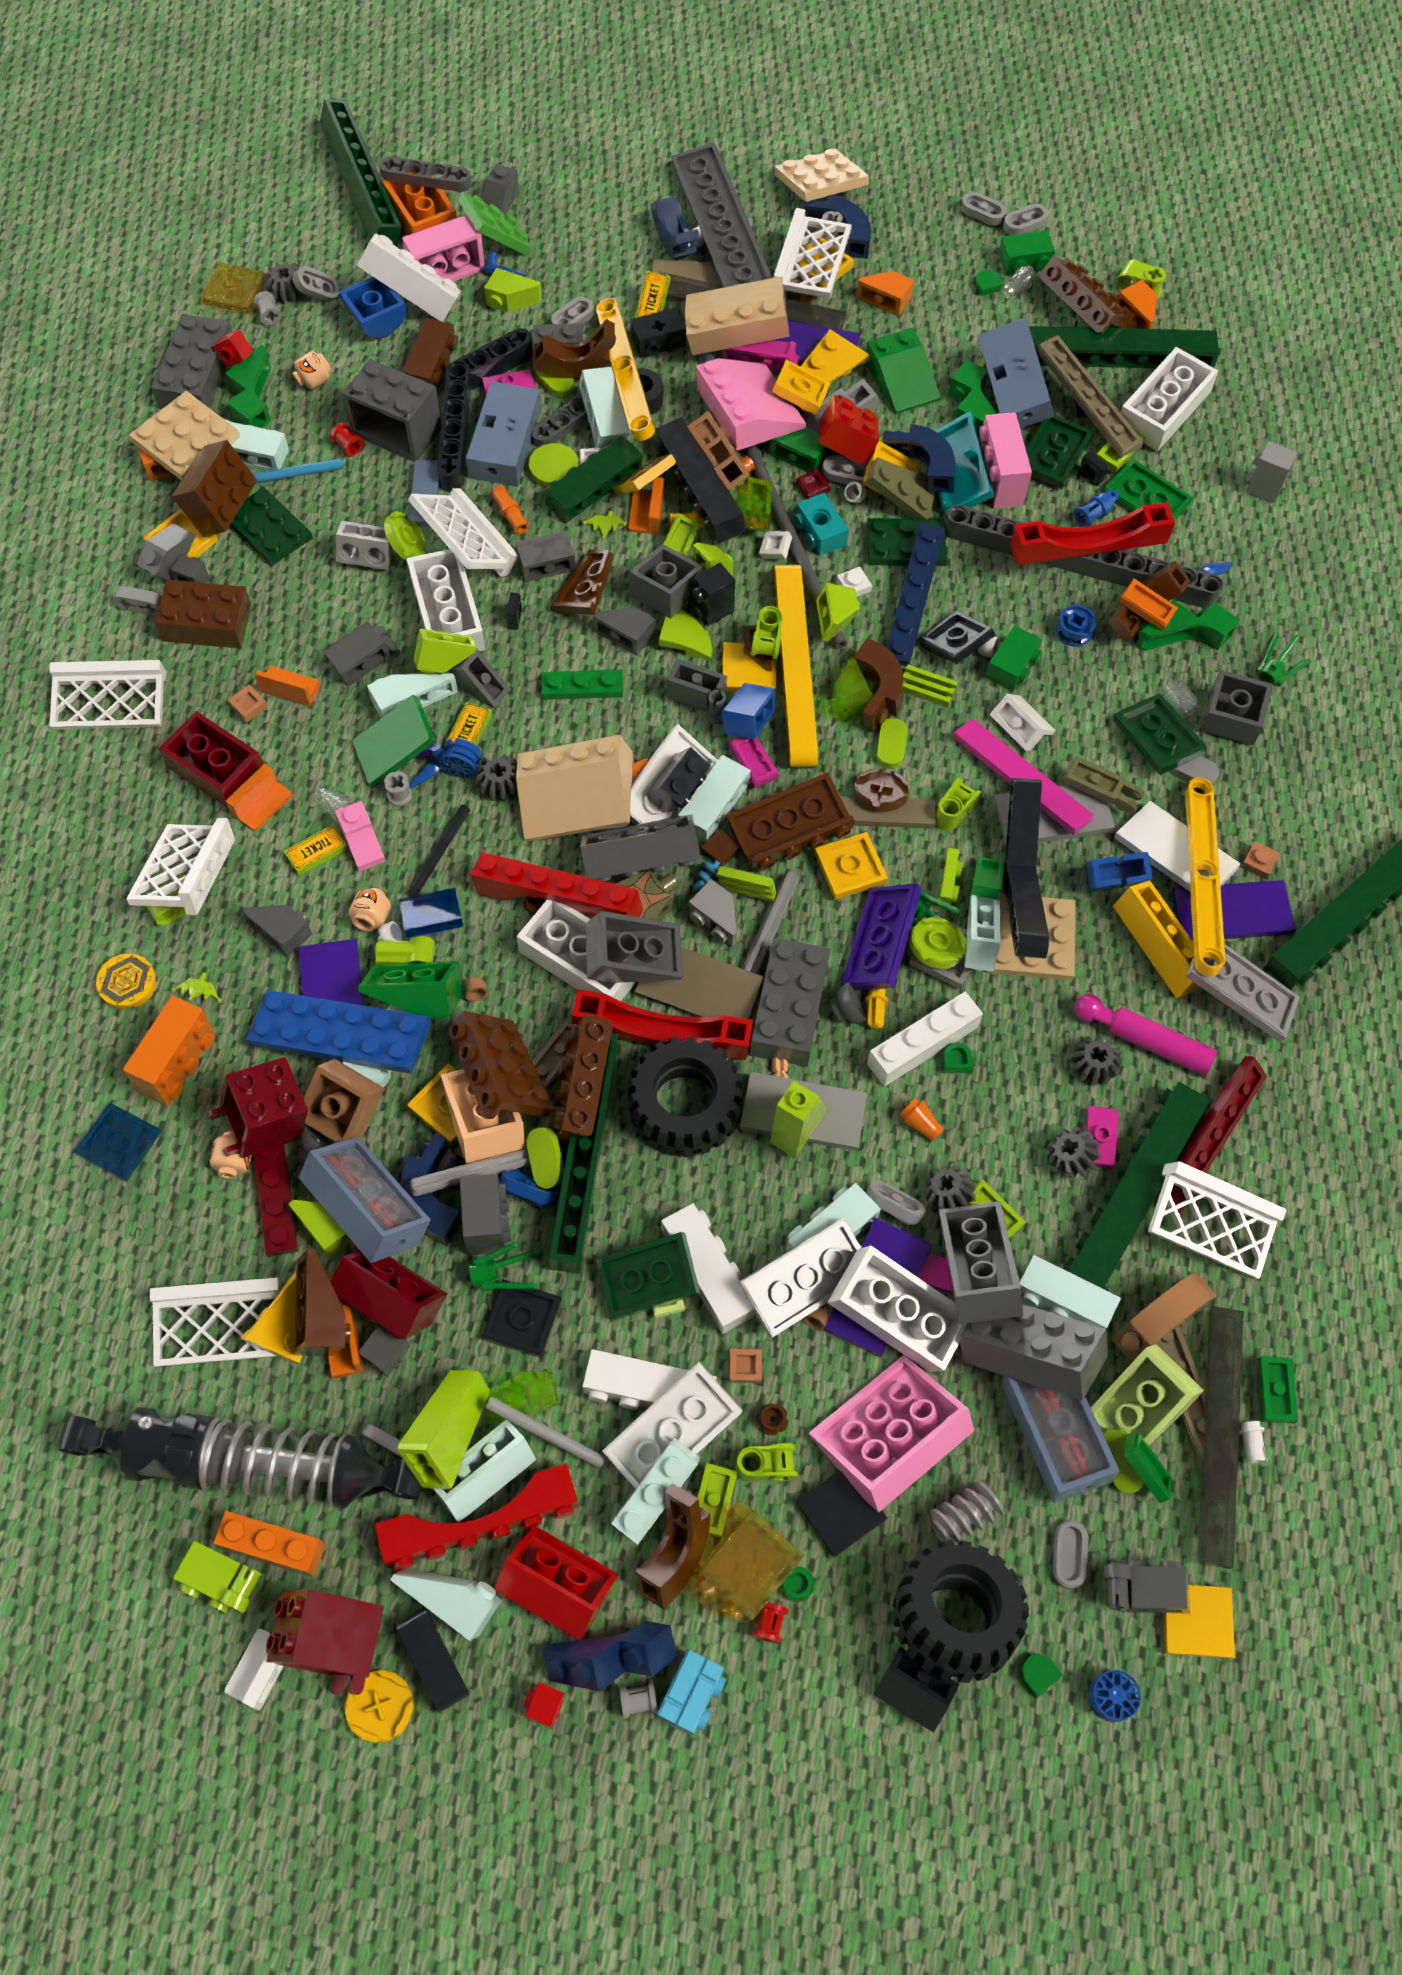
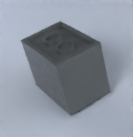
M372 359L366 362L343 392L351 432L369 443L413 462L419 460L441 430L436 386Z

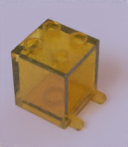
M738 1501L727 1506L725 1510L727 1517L734 1524L692 1574V1577L697 1580L694 1586L707 1598L710 1599L712 1596L720 1601L722 1605L719 1609L733 1622L736 1620L752 1621L804 1557L796 1547L754 1509H751L743 1501Z

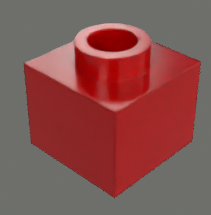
M239 329L222 336L212 346L227 368L244 361L253 352V349Z
M539 1682L537 1689L531 1688L525 1699L523 1708L528 1710L526 1718L553 1730L566 1698L565 1693Z

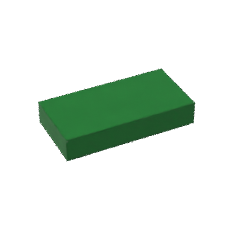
M977 857L971 895L999 900L1005 862Z
M1135 1431L1127 1434L1124 1456L1159 1503L1170 1500L1172 1477L1139 1432Z

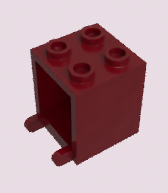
M282 1057L226 1074L220 1107L210 1110L208 1116L211 1120L224 1116L236 1143L224 1148V1155L229 1157L239 1153L242 1159L299 1140L308 1108L286 1057Z
M311 1589L283 1591L282 1596L279 1597L275 1605L274 1616L277 1619L274 1631L267 1639L266 1653L268 1657L266 1662L330 1675L332 1677L329 1689L334 1695L343 1693L346 1680L350 1678L348 1685L349 1693L359 1695L363 1692L365 1680L370 1675L384 1606Z

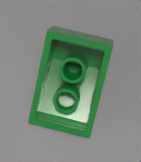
M913 328L867 341L866 353L870 354V360L865 364L895 414L940 401L941 397L923 345Z
M459 961L374 965L358 986L360 993L409 1013L431 1017L433 1020H441L450 1016L464 994Z

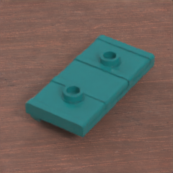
M970 411L934 430L948 441L955 456L956 482L954 493L938 492L942 509L945 511L946 516L948 509L954 505L972 508L994 496L987 472V465L985 464L981 449V442L974 422L975 419Z

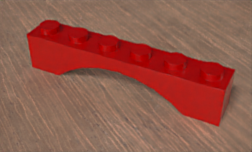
M1168 502L1141 506L1118 519L1089 527L1067 528L1050 525L1041 520L1015 524L1010 546L1016 565L1166 544L1170 539L1175 521Z
M484 852L480 854L470 873L479 895L499 900L514 897L548 899L570 906L591 917H594L599 911L640 917L643 912L638 889Z
M577 989L572 1013V1026L573 1024H578L584 1014L610 1020L613 1024L612 1033L618 1034L620 1039L654 1045L663 1042L666 1045L669 1044V1038L678 1037L679 1041H687V1036L696 1037V1042L702 1043L704 1039L712 1042L714 1050L719 1047L727 1052L728 1058L745 1061L753 1020L727 1015L683 1017L661 1014L629 1005L607 994Z
M565 1463L535 1473L526 1487L511 1502L496 1512L480 1519L462 1523H436L405 1514L376 1523L375 1529L384 1564L387 1568L394 1567V1571H399L413 1566V1560L425 1556L427 1560L443 1557L446 1555L445 1550L456 1546L459 1547V1550L472 1548L478 1545V1539L491 1536L492 1540L503 1538L510 1534L509 1529L521 1525L523 1529L539 1526L542 1524L541 1519L554 1515L555 1519L568 1517L574 1513L573 1509L579 1507L568 1465Z

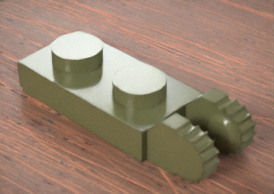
M1078 756L1075 757L1063 780L1064 783L1109 804H1115L1119 810L1131 814L1136 811L1138 806L1132 799L1139 801L1144 796V791L1139 786L1126 781V778Z

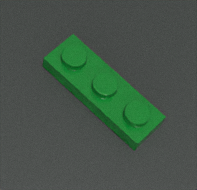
M622 669L542 672L543 700L623 697Z

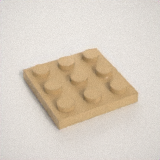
M828 149L825 153L819 155H806L804 159L796 161L787 160L783 164L775 166V176L805 202L869 185V175L836 149Z
M185 391L130 433L129 437L132 443L182 481L205 445L228 440L230 444H233L240 438L238 429L189 392Z
M1001 893V944L994 971H987V973L1073 981L1075 977L1076 900L1042 897L1049 933L1046 959L1018 957L1014 954L1006 896Z

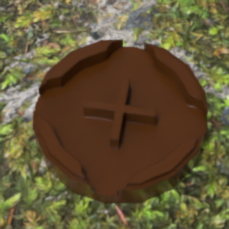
M871 769L857 777L854 785V796L866 808L875 811L896 810L908 800L909 784L903 776L895 771H891L890 774L884 772V769Z

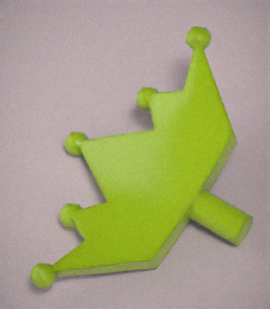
M608 511L607 516L595 515L586 521H582L583 525H593V531L600 528L602 539H605V536L611 529L615 532L618 526H626V522H623L618 515L612 516V511Z
M202 972L199 980L188 978L177 987L171 989L172 992L181 990V994L189 991V1001L204 994L203 998L205 1000L212 996L217 999L218 1003L221 1002L214 985L205 981L207 974Z

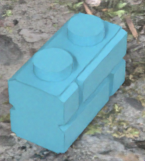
M687 1649L660 1706L657 1717L693 1736L697 1729L704 1731L712 1711L706 1709L712 1696L719 1698L727 1680L721 1676L724 1668Z

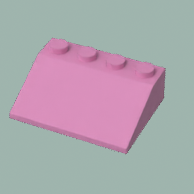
M718 358L696 365L697 390L720 426L726 430L736 451L806 428L805 421L792 402L782 400L777 394L772 392L777 380L766 364Z
M903 1355L809 1432V1435L859 1494L879 1513L975 1430L968 1407L907 1356Z

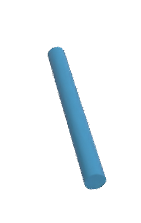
M342 458L252 474L257 479L256 483L344 469Z

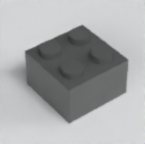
M662 544L629 571L630 596L663 615L672 618L693 600L694 576L701 570H704V566Z
M1220 669L1211 689L1201 731L1254 745L1263 728L1273 684Z
M498 1174L460 1177L463 1238L469 1256L489 1254L506 1246V1242H511L510 1223H508V1214L506 1213L509 1212L506 1185L500 1184Z

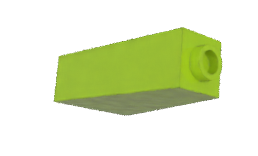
M793 1081L776 1106L770 1143L796 1159L827 1112L821 1097Z
M472 1369L450 1370L397 1447L398 1452L422 1488L452 1489L490 1392L479 1371Z

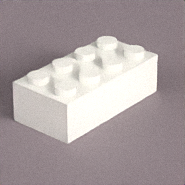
M1176 347L1122 406L1120 413L1135 431L1145 436L1144 444L1159 451L1209 395L1218 370Z
M447 549L406 558L424 629L473 636L477 649L479 651L485 650L483 630L464 565L454 553Z
M547 899L517 935L519 952L575 989L607 994L622 1001L636 982L612 983L587 979L585 924L591 919L570 906Z
M872 1246L856 1251L827 1302L929 1372L944 1371L960 1343V1334L967 1325V1323H958L956 1307L953 1301Z

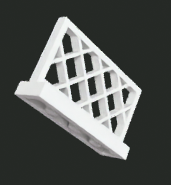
M796 208L774 278L782 276L784 290L830 298L852 225L806 217L805 209ZM808 226L816 227L820 230L811 234ZM838 231L844 234L835 238L831 233ZM823 236L829 240L823 244L817 241V239ZM811 242L814 248L806 251L803 245ZM834 246L838 252L829 255L826 250ZM820 253L824 257L814 261L811 256ZM806 259L809 264L800 268L797 262ZM829 263L833 269L824 272L820 267ZM815 270L818 274L815 277L809 278L805 274ZM798 276L803 279L801 283L790 282L791 279ZM824 281L827 284V289L816 287L815 284Z
M453 488L450 495H410L408 501L466 569H494L499 576H507L519 555L461 489Z
M160 660L50 662V674L52 675L50 728L52 730L162 726L163 683L166 681V670ZM119 683H126L131 688L119 698L112 690ZM146 683H156V690L148 697L139 690ZM100 684L104 689L94 698H91L85 692L90 685ZM60 685H73L76 688L66 699L60 695ZM109 693L117 701L105 711L97 703ZM137 693L144 701L132 710L125 702ZM82 694L89 702L77 711L70 703ZM121 705L130 712L123 720H115L110 716ZM148 705L155 710L154 719H142L138 714ZM94 706L103 713L95 721H87L83 717ZM66 707L75 713L68 721L58 722V714Z
M217 818L214 825L167 824L127 897L128 904L137 906L184 907L186 915H198L235 841L228 818ZM172 835H183L173 841L170 840ZM208 835L207 838L197 842V838ZM189 842H191V843L193 844V845H191V846H189V847H186V848H184V849H182V850H180V851H179V849H178L179 847H181V846H183V845H185V844H187V843H189ZM170 851L174 852V854L162 860L160 859L162 855ZM199 851L196 857L190 860L186 859V857ZM180 860L183 862L172 869L168 868V866ZM161 869L165 871L164 873H161L153 878H150L151 874ZM190 870L189 873H188V875H186V876H184V877H182V878H180V879H178V878L176 877L177 875H180V874H182V873H184V872ZM169 879L173 881L162 888L157 886ZM151 888L154 889L153 892L147 895H141V893ZM180 889L178 892V896H166Z
M1180 1161L1165 1164L1162 1172L1165 1180L1148 1232L1251 1278L1260 1279L1277 1221H1283L1286 1209ZM1173 1184L1181 1187L1186 1197L1185 1201L1176 1205L1170 1195ZM1202 1197L1208 1199L1213 1212L1203 1217L1195 1202ZM1189 1204L1195 1220L1183 1225L1177 1209ZM1229 1209L1235 1211L1240 1223L1231 1228H1228L1222 1212ZM1171 1213L1177 1229L1171 1232L1159 1228L1163 1216ZM1215 1216L1222 1232L1210 1237L1204 1221ZM1255 1221L1265 1225L1262 1237L1257 1240L1254 1239L1249 1224ZM1198 1225L1204 1241L1197 1244L1190 1241L1186 1229ZM1242 1228L1248 1244L1237 1249L1231 1233ZM1223 1236L1231 1251L1224 1256L1217 1253L1213 1241ZM1250 1248L1255 1257L1252 1269L1244 1265L1239 1254Z
M279 1278L150 1288V1301L153 1302L154 1367L277 1356L248 1342L238 1353H230L222 1345L234 1331L241 1337L244 1333L238 1327L250 1314L257 1320L259 1319L253 1310L262 1300H275L283 1287V1281ZM254 1301L250 1307L244 1303ZM230 1303H239L246 1311L233 1324L221 1313ZM215 1304H222V1305L218 1308V1310H217L215 1307L212 1306V1305H215ZM206 1305L214 1314L201 1327L190 1315L198 1306ZM180 1307L190 1308L186 1312H184ZM174 1308L182 1315L170 1330L162 1323L161 1309ZM218 1317L231 1327L219 1341L206 1331ZM186 1319L199 1330L187 1344L174 1334ZM162 1329L166 1332V1334L164 1335L163 1338H162ZM204 1334L215 1346L206 1355L198 1356L191 1349V1346ZM170 1337L183 1347L174 1358L162 1359V1346ZM250 1346L257 1350L246 1352ZM220 1349L225 1354H215V1352ZM186 1352H188V1353H190V1354L192 1355V1357H182V1356H183Z

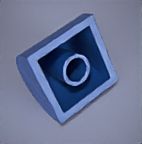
M375 277L339 291L341 301L363 331L370 337H385L397 330L404 321L406 304L396 291Z

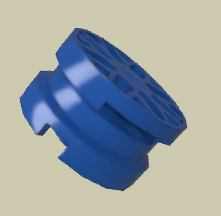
M1082 605L1066 607L1061 612L1056 627V634L1060 641L1072 647L1087 644L1091 640L1096 625L1094 613Z
M456 738L455 742H452L449 739L445 743L438 763L445 772L452 776L471 778L475 776L482 752L475 744L467 740Z
M1120 1670L1107 1671L1096 1677L1090 1685V1693L1088 1695L1090 1705L1095 1714L1103 1720L1109 1722L1126 1720L1135 1715L1140 1707V1687L1127 1672Z

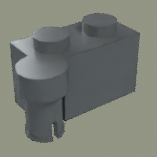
M366 621L364 624L354 628L343 639L333 643L324 653L348 686H350L382 664L384 659L387 662L394 661L390 653L397 659L400 655V650L390 640L391 636L383 626L373 628Z
M677 659L667 678V698L705 711L707 720L712 724L723 723L721 721V712L723 707L726 706L727 676Z
M1128 1560L1125 1561V1564L1114 1563L1104 1565V1580H1107L1108 1608L1118 1609L1117 1598L1119 1597L1121 1612L1190 1614L1188 1571L1186 1567H1180V1562L1160 1561L1159 1566H1146L1145 1561Z

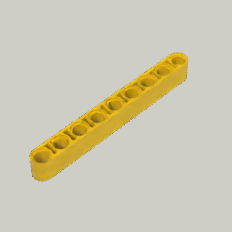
M775 565L774 588L776 607L781 610L783 615L779 649L789 767H817L818 747L801 565Z

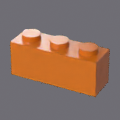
M225 1511L213 1542L221 1550L315 1578L326 1547L318 1538L229 1511Z

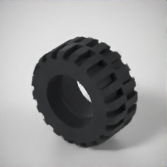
M687 1036V1041H679L678 1037L669 1038V1044L664 1045L663 1042H659L653 1045V1052L645 1051L640 1056V1063H635L631 1071L632 1078L628 1082L630 1117L633 1126L638 1127V1134L643 1140L649 1138L650 1146L656 1150L663 1146L666 1148V1154L675 1156L676 1151H683L684 1157H693V1151L699 1150L702 1155L710 1152V1145L714 1144L717 1148L722 1145L725 1135L731 1136L735 1130V1124L739 1122L742 1106L741 1074L737 1073V1065L733 1059L726 1060L727 1052L720 1047L714 1050L712 1042L704 1039L702 1043L696 1042V1037ZM692 1077L704 1082L712 1090L714 1099L710 1107L702 1113L684 1117L666 1111L657 1101V1092L666 1082L674 1078Z
M952 1540L941 1541L939 1547L934 1544L926 1547L922 1554H917L911 1561L893 1597L892 1606L895 1609L892 1614L893 1625L900 1627L896 1635L900 1644H907L909 1647L906 1653L913 1661L918 1658L923 1663L921 1668L928 1673L934 1670L940 1673L939 1678L950 1681L952 1676L957 1677L959 1683H970L973 1676L975 1680L981 1681L987 1679L991 1673H997L1003 1668L1025 1635L1028 1626L1026 1620L1029 1617V1606L1027 1603H1024L1027 1595L1023 1585H1017L1016 1582L1019 1577L1012 1568L1008 1570L1004 1566L1006 1561L999 1555L995 1558L988 1553V1548L981 1545L978 1548L972 1547V1542L960 1540L958 1545H954ZM952 1589L971 1597L980 1606L985 1615L987 1630L969 1633L949 1625L937 1612L932 1593L938 1590Z

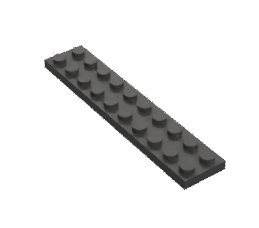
M715 142L672 155L673 167L696 224L700 227L704 244L722 288L771 279V273Z

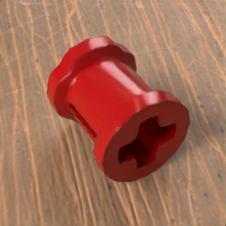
M340 423L332 429L330 433L331 441L336 445H340L347 456L353 457L361 451L363 439L358 435H354L347 424Z
M760 1601L759 1608L761 1613L757 1629L753 1630L752 1636L766 1642L781 1644L782 1638L779 1635L783 1618L788 1615L789 1609L778 1604Z

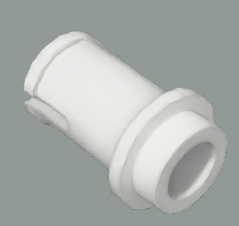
M1260 1421L1241 1423V1430H1238V1433L1243 1437L1246 1463L1252 1464L1268 1461L1262 1432L1265 1429L1260 1426Z

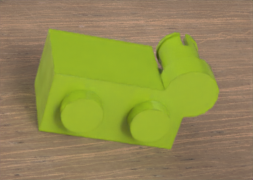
M193 1541L173 1579L182 1584L179 1589L180 1591L196 1599L201 1593L211 1598L208 1605L224 1613H227L228 1609L231 1608L244 1614L250 1603L248 1598L262 1574Z

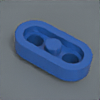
M515 1169L510 1171L504 1170L500 1178V1184L506 1185V1194L510 1196L524 1197L531 1200L534 1205L542 1208L549 1207V1205H554L557 1202L560 1189L558 1187L541 1188L530 1174Z

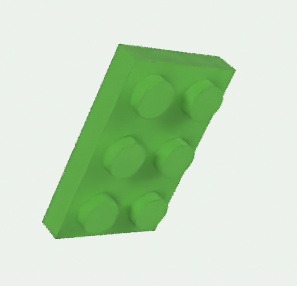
M463 192L457 199L478 232L524 255H528L532 250L527 241L528 236L517 226L518 221L512 214L508 212L504 214L495 205L485 204L476 195L472 197Z

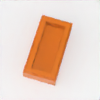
M1136 579L1131 581L1118 601L1162 631L1178 609V607Z

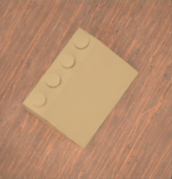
M782 276L686 295V333L692 355L790 337Z
M621 735L518 754L516 781L524 840L526 842L629 825L633 751Z

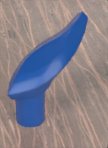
M492 252L488 253L487 265L482 267L483 271L490 275L493 274L496 268L526 277L524 273L497 265V254Z
M1211 562L1204 565L1200 571L1221 575L1231 568L1232 562Z
M433 744L430 747L433 759L409 784L410 789L429 780L442 769L438 763L443 753L440 744Z

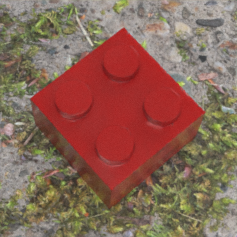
M834 395L819 419V443L864 466L879 442L878 417L869 409H861L855 406L850 399Z

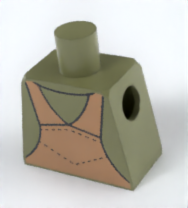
M644 870L635 876L616 883L617 885L638 889L643 906V912L640 917L659 921L672 910V897L669 893L679 887L672 874L668 873L657 880L649 870Z

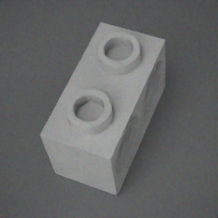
M341 521L336 533V562L351 566H366L376 570H388L393 557V547L387 539L384 527Z

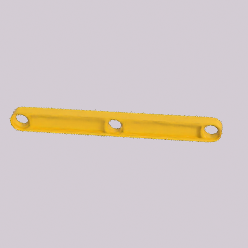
M604 299L597 305L596 311L600 325L606 319L615 323L616 342L613 348L609 350L627 422L635 440H647L654 434L655 428L622 315L615 299Z
M1196 777L1189 782L1185 792L1194 964L1197 971L1202 975L1214 977L1220 973L1225 963L1214 788L1207 779ZM1193 788L1202 789L1206 794H1199ZM1198 870L1209 872L1211 877L1202 876ZM1203 958H1211L1217 965L1210 966L1203 961Z

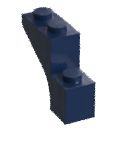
M644 1621L637 1627L616 1636L552 1643L542 1649L549 1681L598 1692L625 1672L652 1677L677 1658L671 1625Z

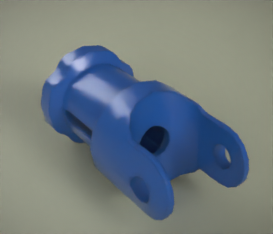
M1111 489L1105 493L1095 495L1088 504L1074 509L1075 521L1081 527H1089L1097 518L1107 516L1113 507V502L1119 498L1118 492Z

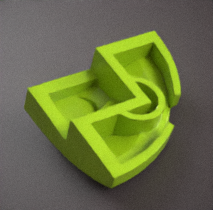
M680 610L672 618L665 617L659 638V646L685 650V656L711 660V639L707 630H704L697 618L684 610Z

